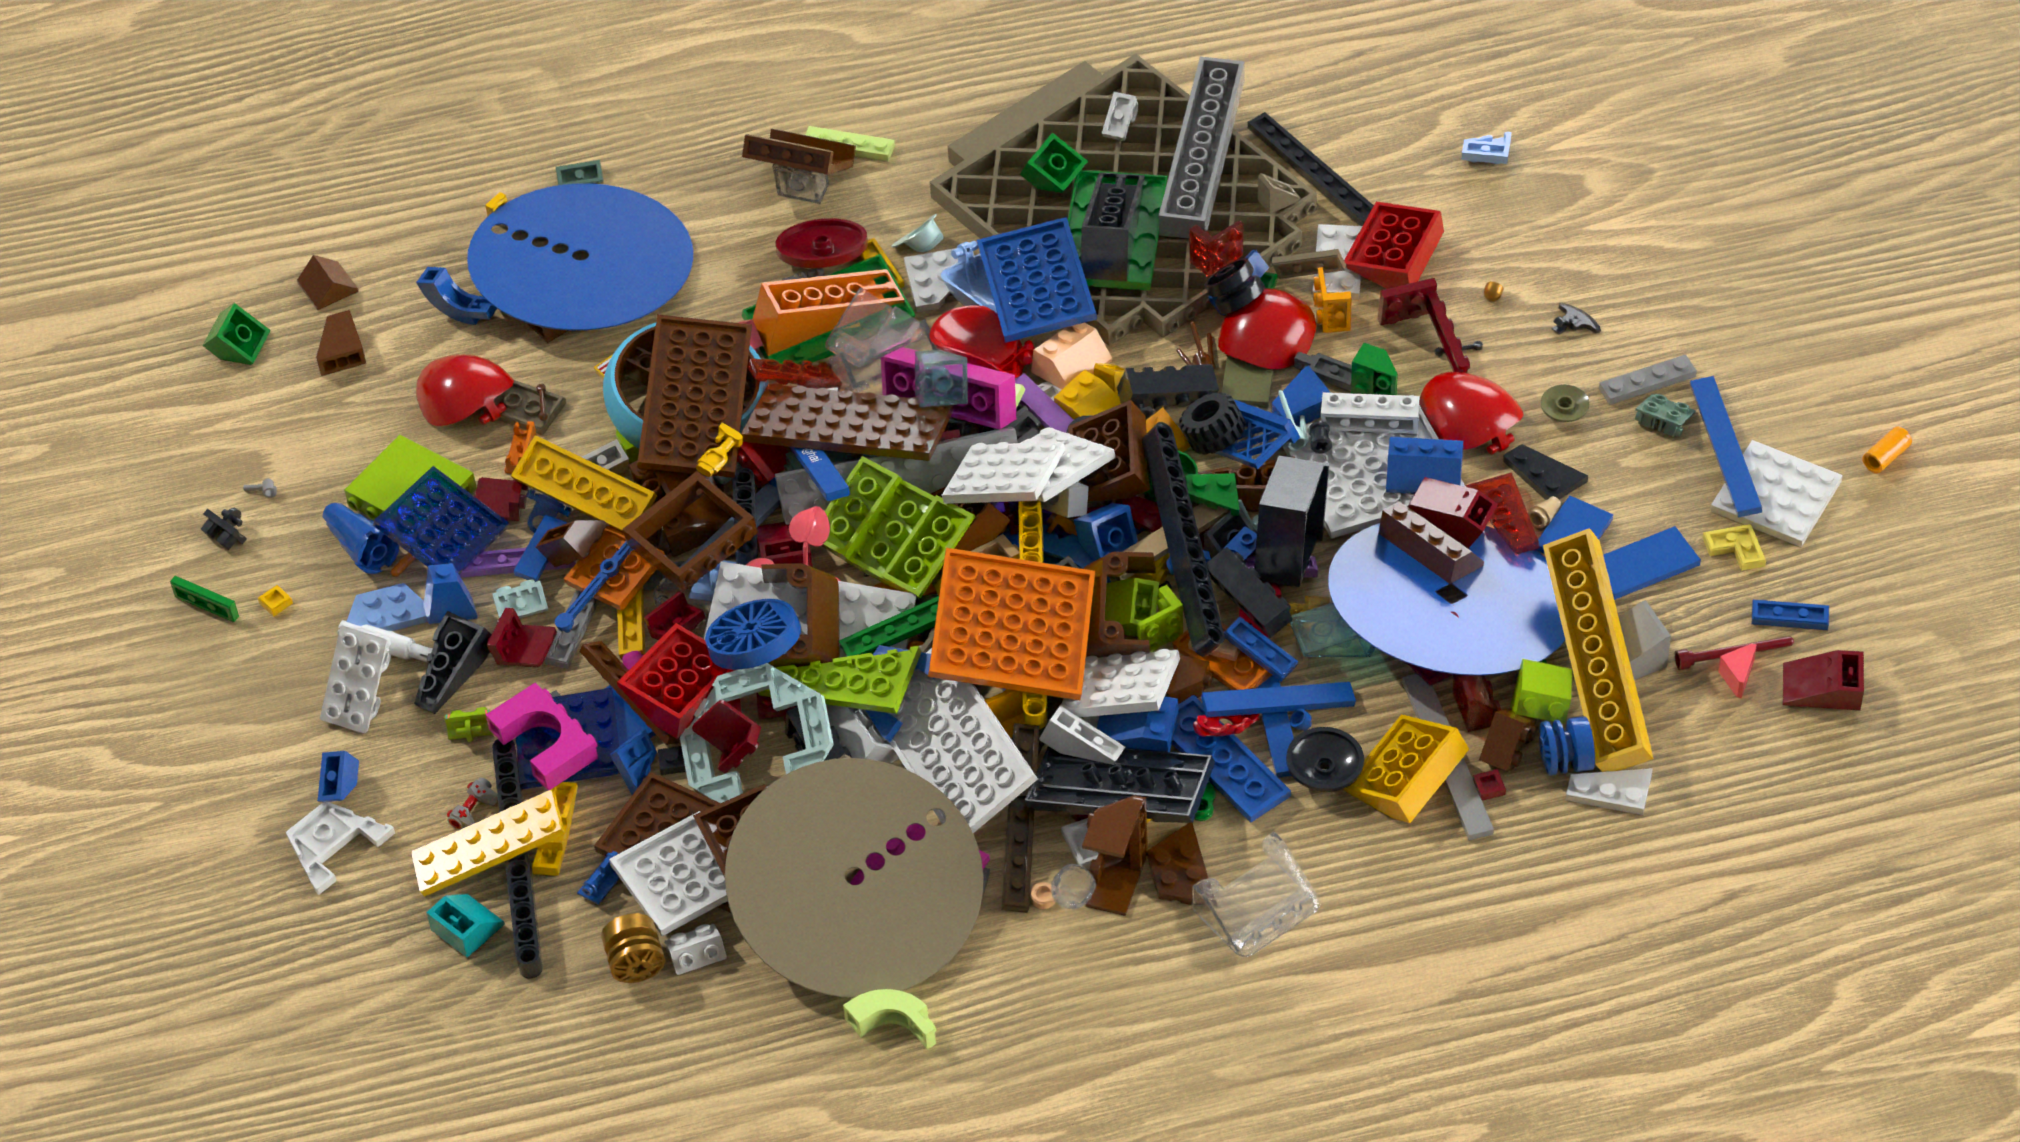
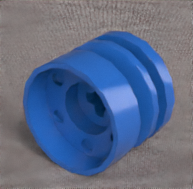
M1587 717L1568 718L1566 731H1564L1559 720H1554L1553 727L1549 721L1541 722L1539 749L1545 770L1549 776L1556 775L1558 769L1561 774H1566L1569 761L1575 772L1594 769V741Z

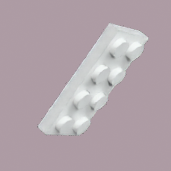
M1318 224L1316 252L1339 249L1344 260L1362 226ZM1345 268V271L1324 273L1327 293L1350 291L1352 300H1359L1361 275ZM1313 281V293H1317V291L1314 290V281Z

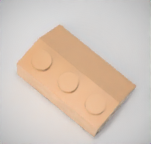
M1086 323L1065 327L1034 349L1031 372L1063 389L1084 369L1094 375L1095 363L1109 364L1112 362V356L1097 330Z

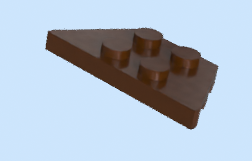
M1187 823L1147 851V858L1157 895L1162 900H1176L1191 905L1192 902L1207 904L1209 909H1215L1216 903L1193 823Z

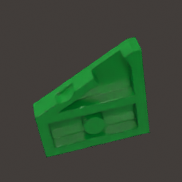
M1235 473L1186 475L1185 481L1190 501L1205 504L1207 507L1216 510L1219 506L1231 510V515L1239 516L1240 509Z

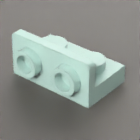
M527 580L520 583L518 587H501L496 590V593L492 594L499 618L505 608H514L519 618L548 611L541 581Z

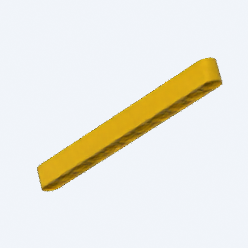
M1018 501L1020 559L1044 563L1041 501ZM1023 692L1025 724L1037 725L1039 730L1046 726L1048 721L1047 695Z

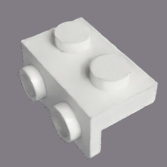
M714 924L700 925L694 931L677 933L672 935L670 939L664 940L666 950L672 959L677 975L727 958L721 935Z

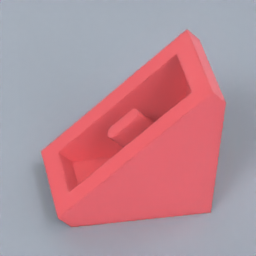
M1749 644L1720 656L1718 672L1738 698L1743 696L1755 660L1756 644Z

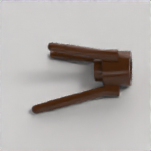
M1193 321L1190 322L1198 353L1193 356L1191 362L1180 348H1177L1176 352L1186 365L1212 364L1213 369H1215L1212 334L1207 333L1208 354L1203 352L1195 323Z

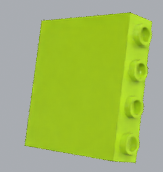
M399 435L344 491L347 504L352 510L360 511L371 520L383 523L388 529L400 532L407 539L419 542L423 538L422 532L462 491L472 494L476 490L477 485L474 473Z

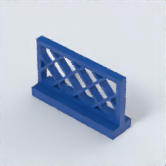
M1234 400L1245 419L1246 426L1244 427H1248L1239 439L1248 438L1241 442L1236 440L1234 444L1222 451H1218L1216 454L1259 469L1287 441L1295 443L1301 437L1291 419ZM1263 432L1262 435L1253 437L1254 434ZM1277 438L1275 441L1268 443V440ZM1263 442V445L1253 448V445ZM1247 447V450L1237 453V450ZM1260 454L1256 459H1252V456Z

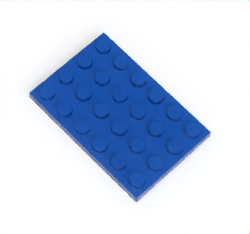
M1067 217L977 240L1005 343L1097 319Z

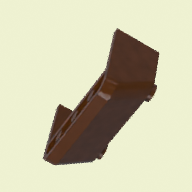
M1111 552L1086 565L1083 569L1095 571L1086 657L1096 656L1101 658L1117 653L1124 656L1140 651L1145 652V654L1150 653L1149 640H1124L1122 625L1116 621L1104 620L1107 577H1117L1124 573L1156 574L1154 553Z
M801 563L761 564L764 583H789L796 589H807V634L800 635L796 643L787 651V654L781 655L768 662V664L774 668L788 665L802 667L809 666L810 662L820 661L822 664L833 662L834 658H840L839 583L836 577Z
M1137 795L1100 807L1088 816V830L1082 844V849L1098 852V856L1090 864L1089 874L1093 875V884L1085 907L1123 916L1127 914L1148 851L1146 798Z

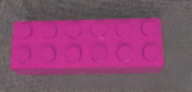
M896 346L881 355L882 395H897L898 397L906 398L919 397L926 400L941 399L946 402H953L954 411L951 417L996 429H1002L1016 420L1015 375L900 346Z

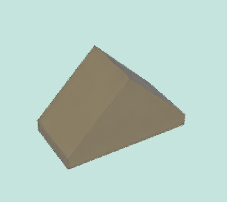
M1264 174L1258 176V201L1270 214L1301 199L1289 184Z

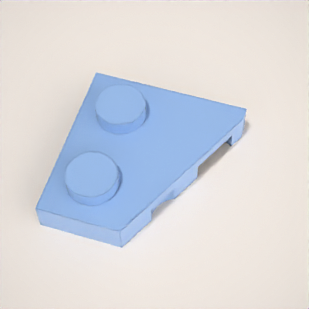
M1504 132V137L1492 139V135L1465 139L1461 160L1507 164L1511 132Z

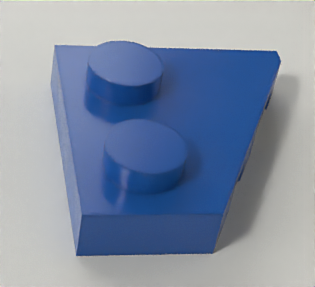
M646 730L637 732L610 754L631 795L640 786L643 778H646L649 774L651 763L654 761L657 753Z

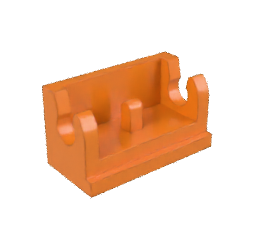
M528 421L526 430H521L519 423H515L509 455L505 459L506 466L504 471L506 474L513 473L535 435L537 436L534 422Z

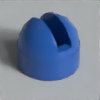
M1297 709L1290 717V725L1299 731H1306L1312 725V717L1304 709Z

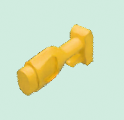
M721 423L719 426V435L716 437L715 442L719 443L723 439L725 441L720 447L711 448L706 451L697 461V471L707 477L717 474L728 460L727 452L733 446L740 447L743 443V436L740 432L724 423Z

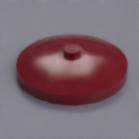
M824 218L805 221L787 228L777 237L775 244L777 256L789 265L801 268H825L844 264L859 257L867 249L868 238L865 228L856 222L845 219Z

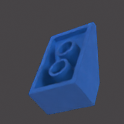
M1164 697L1160 709L1157 711L1099 716L1096 729L1122 744L1125 748L1170 752L1178 719V699Z

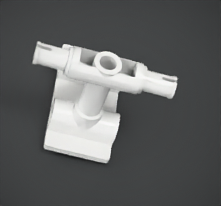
M342 620L338 627L340 630L337 631L338 639L320 719L354 731L366 733L369 729L370 720L377 715L380 707V697L376 696L381 673L387 669L391 655L405 660L414 658L427 662L428 653H432L433 648L416 644L413 638L368 624L359 626Z

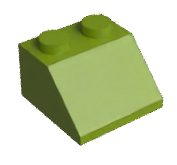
M1522 658L1510 708L1517 715L1551 722L1559 720L1561 724H1565L1571 703L1572 669Z

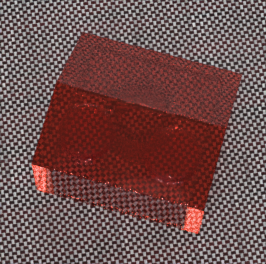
M1453 674L1452 694L1467 731L1472 732L1490 728L1495 712L1501 710L1499 701L1494 700L1492 696L1493 687L1490 680L1486 681L1484 675Z

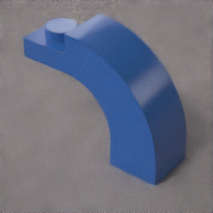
M427 267L416 282L423 295L434 307L459 322L476 325L480 319H490L497 310L483 296L472 295L458 287L446 268Z

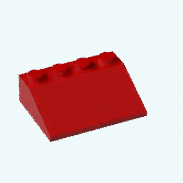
M1376 201L1344 259L1345 268L1386 289L1418 282L1444 233L1441 211Z
M675 623L617 682V686L656 727L677 739L684 732L685 728L687 729L695 718L693 715L703 699H707L714 687L712 684L717 676L735 670L721 668L714 664L709 656L706 641Z

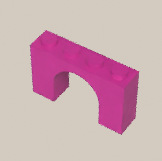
M536 682L486 714L489 730L503 745L534 727H550L561 734L554 745L530 760L533 776L547 791L598 759L596 751L598 744L591 734L587 735L580 723L568 716L563 705L560 703L557 705L549 691L545 688L542 690Z

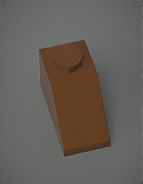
M1180 655L1179 663L1165 697L1178 699V704L1192 695H1195L1197 698L1201 697L1202 692H1204L1206 687H1210L1213 673L1210 672V662Z

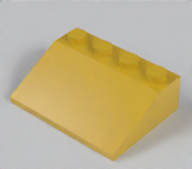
M1401 714L1365 758L1363 770L1359 778L1343 790L1390 818L1411 823L1469 751V747L1455 727Z

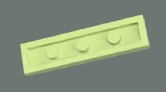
M809 126L805 134L856 145L855 156L888 162L895 147L893 139Z

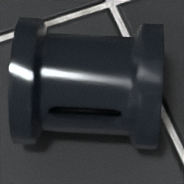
M1314 422L1308 429L1309 435L1312 437L1310 442L1311 450L1318 454L1326 453L1332 448V441L1328 436L1330 426L1326 422Z

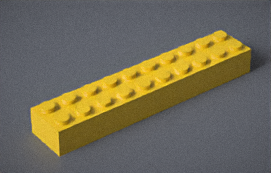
M1589 528L1543 545L1583 715L1587 717L1592 731L1596 766L1602 772L1621 771L1653 760L1600 541Z

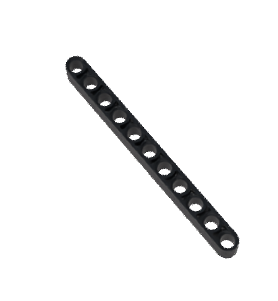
M1158 422L1143 436V449L1180 600L1183 604V612L1191 644L1198 655L1207 657L1224 642L1225 636L1174 433L1166 423Z
M497 739L492 745L499 812H502L522 803L523 793L515 743L511 740L503 745ZM527 851L506 860L505 866L516 960L520 974L524 978L533 979L538 977L543 971L530 853Z

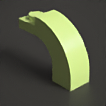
M893 989L874 990L863 993L843 1005L845 1020L860 1037L878 1026L898 1024L909 1029L927 1050L936 1044V1027L928 1018L927 1005L909 993Z

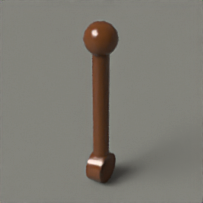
M538 384L536 389L540 397L541 412L538 417L541 421H545L548 418L547 413H545L544 401L546 386Z

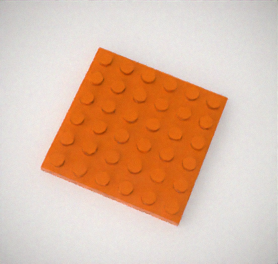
M946 548L928 677L1080 700L1095 571Z

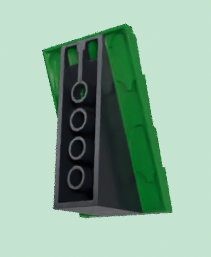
M1081 170L1077 174L1068 224L1088 286L1151 290L1159 239V212L1168 176Z

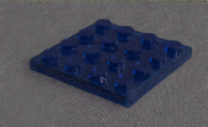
M432 466L374 520L373 526L427 567L453 563L460 575L508 528L509 522L436 467Z
M606 688L552 697L557 705L559 703L563 705L568 716L572 720L576 719L587 735L591 734L598 744L596 747L598 759L563 782L620 774L610 756L612 752L620 747L613 689ZM540 726L528 729L515 737L522 790L543 786L533 776L530 760L557 742L561 735L557 730Z

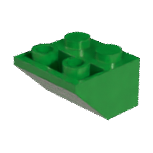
M1363 343L1352 360L1351 394L1397 395L1398 373L1385 349Z

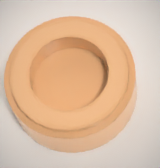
M1046 882L1035 884L1030 890L1031 903L1039 909L1052 907L1057 900L1055 887Z

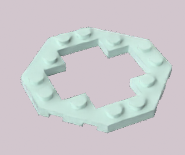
M768 663L717 676L712 684L714 686L707 699H703L693 715L695 718L688 729L685 728L680 737L689 786L720 803L743 794L740 774L737 771L715 777L709 742L692 730L693 724L719 700L728 702L770 689L773 709L776 711L798 705L806 749L783 756L786 774L803 766L824 761L834 745L824 696Z

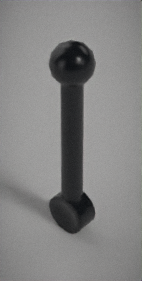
M1475 341L1474 344L1462 346V351L1469 349L1482 350L1483 343ZM1441 347L1435 349L1437 356H1442L1445 353Z

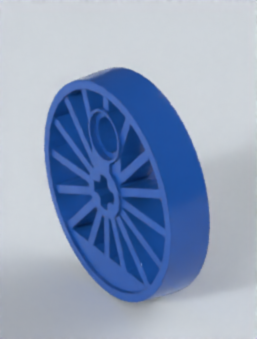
M779 599L753 600L733 607L720 615L708 628L705 641L709 656L717 666L732 670L748 669L766 664L787 652L798 640L801 634V624L789 603Z

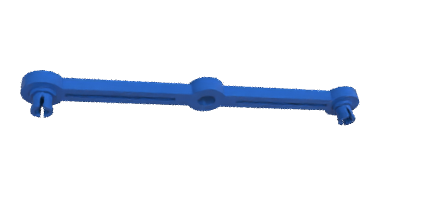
M626 541L612 558L606 559L601 563V571L568 610L556 617L555 625L558 630L565 633L571 632L570 630H572L576 616L609 577L618 574L619 566L633 550Z

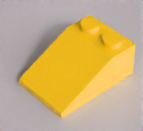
M1085 369L1054 396V402L1073 420L1081 416H1093L1121 404L1119 396L1102 379Z

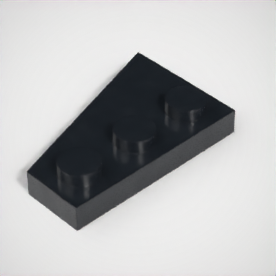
M1523 444L1503 455V462L1545 500L1552 496L1560 500L1588 482V475Z

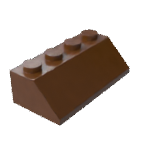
M1400 501L1382 510L1378 534L1449 584L1484 566V561Z

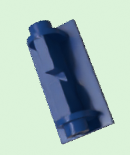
M1244 526L1224 548L1228 547L1233 553L1237 551L1246 560L1256 550L1257 534Z
M617 852L607 853L606 858L589 879L583 883V886L577 892L578 895L598 905L620 879L610 865L609 860L618 855Z

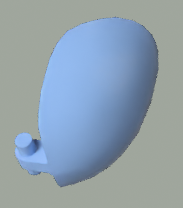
M972 241L959 244L956 249L951 251L952 257L954 259L958 258V262L942 271V280L950 293L962 305L985 306L997 313L981 255L973 256V251L978 249L977 242Z

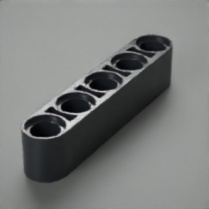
M739 468L735 471V478H732L733 501L752 515L756 523L754 473L748 468ZM757 534L735 551L736 564L746 565L750 561L758 559Z

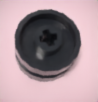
M1241 258L1227 264L1204 283V287L1209 295L1217 297L1215 304L1221 314L1232 313L1257 298L1265 289V285L1259 275H1252L1254 267L1248 258Z

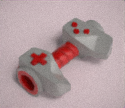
M479 778L474 782H470L467 785V793L470 796L462 806L457 805L453 810L448 811L447 821L453 828L461 830L476 823L470 811L478 801L491 806L496 804L498 800L497 793L491 790L492 785L487 779Z

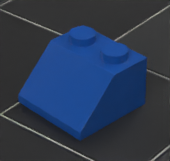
M1110 503L1074 519L1079 543L1093 561L1111 552H1123L1138 542L1129 505Z

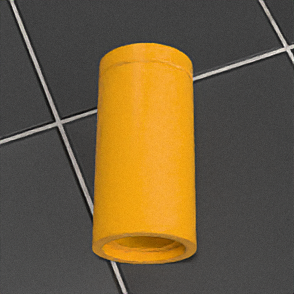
M1894 427L1862 456L1865 467L1876 474L1882 472L1911 446V435L1902 427Z

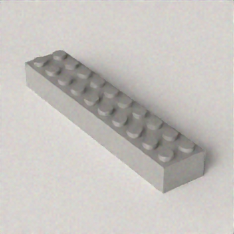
M1200 56L1159 212V235L1205 241L1245 81V61Z
M1013 427L939 441L930 461L875 455L863 457L896 473L904 481L930 494L949 484L972 445L977 443H984L986 445L998 444L1000 442L1014 444L1018 443L1016 430ZM861 457L833 462L832 464L845 481ZM804 468L775 474L783 519L786 525L790 524L793 517L801 511L815 506L821 507L825 511L831 501H826Z

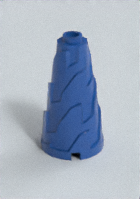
M331 503L325 507L322 517L326 521V525L358 568L368 574H377L383 572L382 566H391L398 555L400 546L399 540L396 539V535L391 530L380 526L373 520H368L359 513L353 512L342 503Z

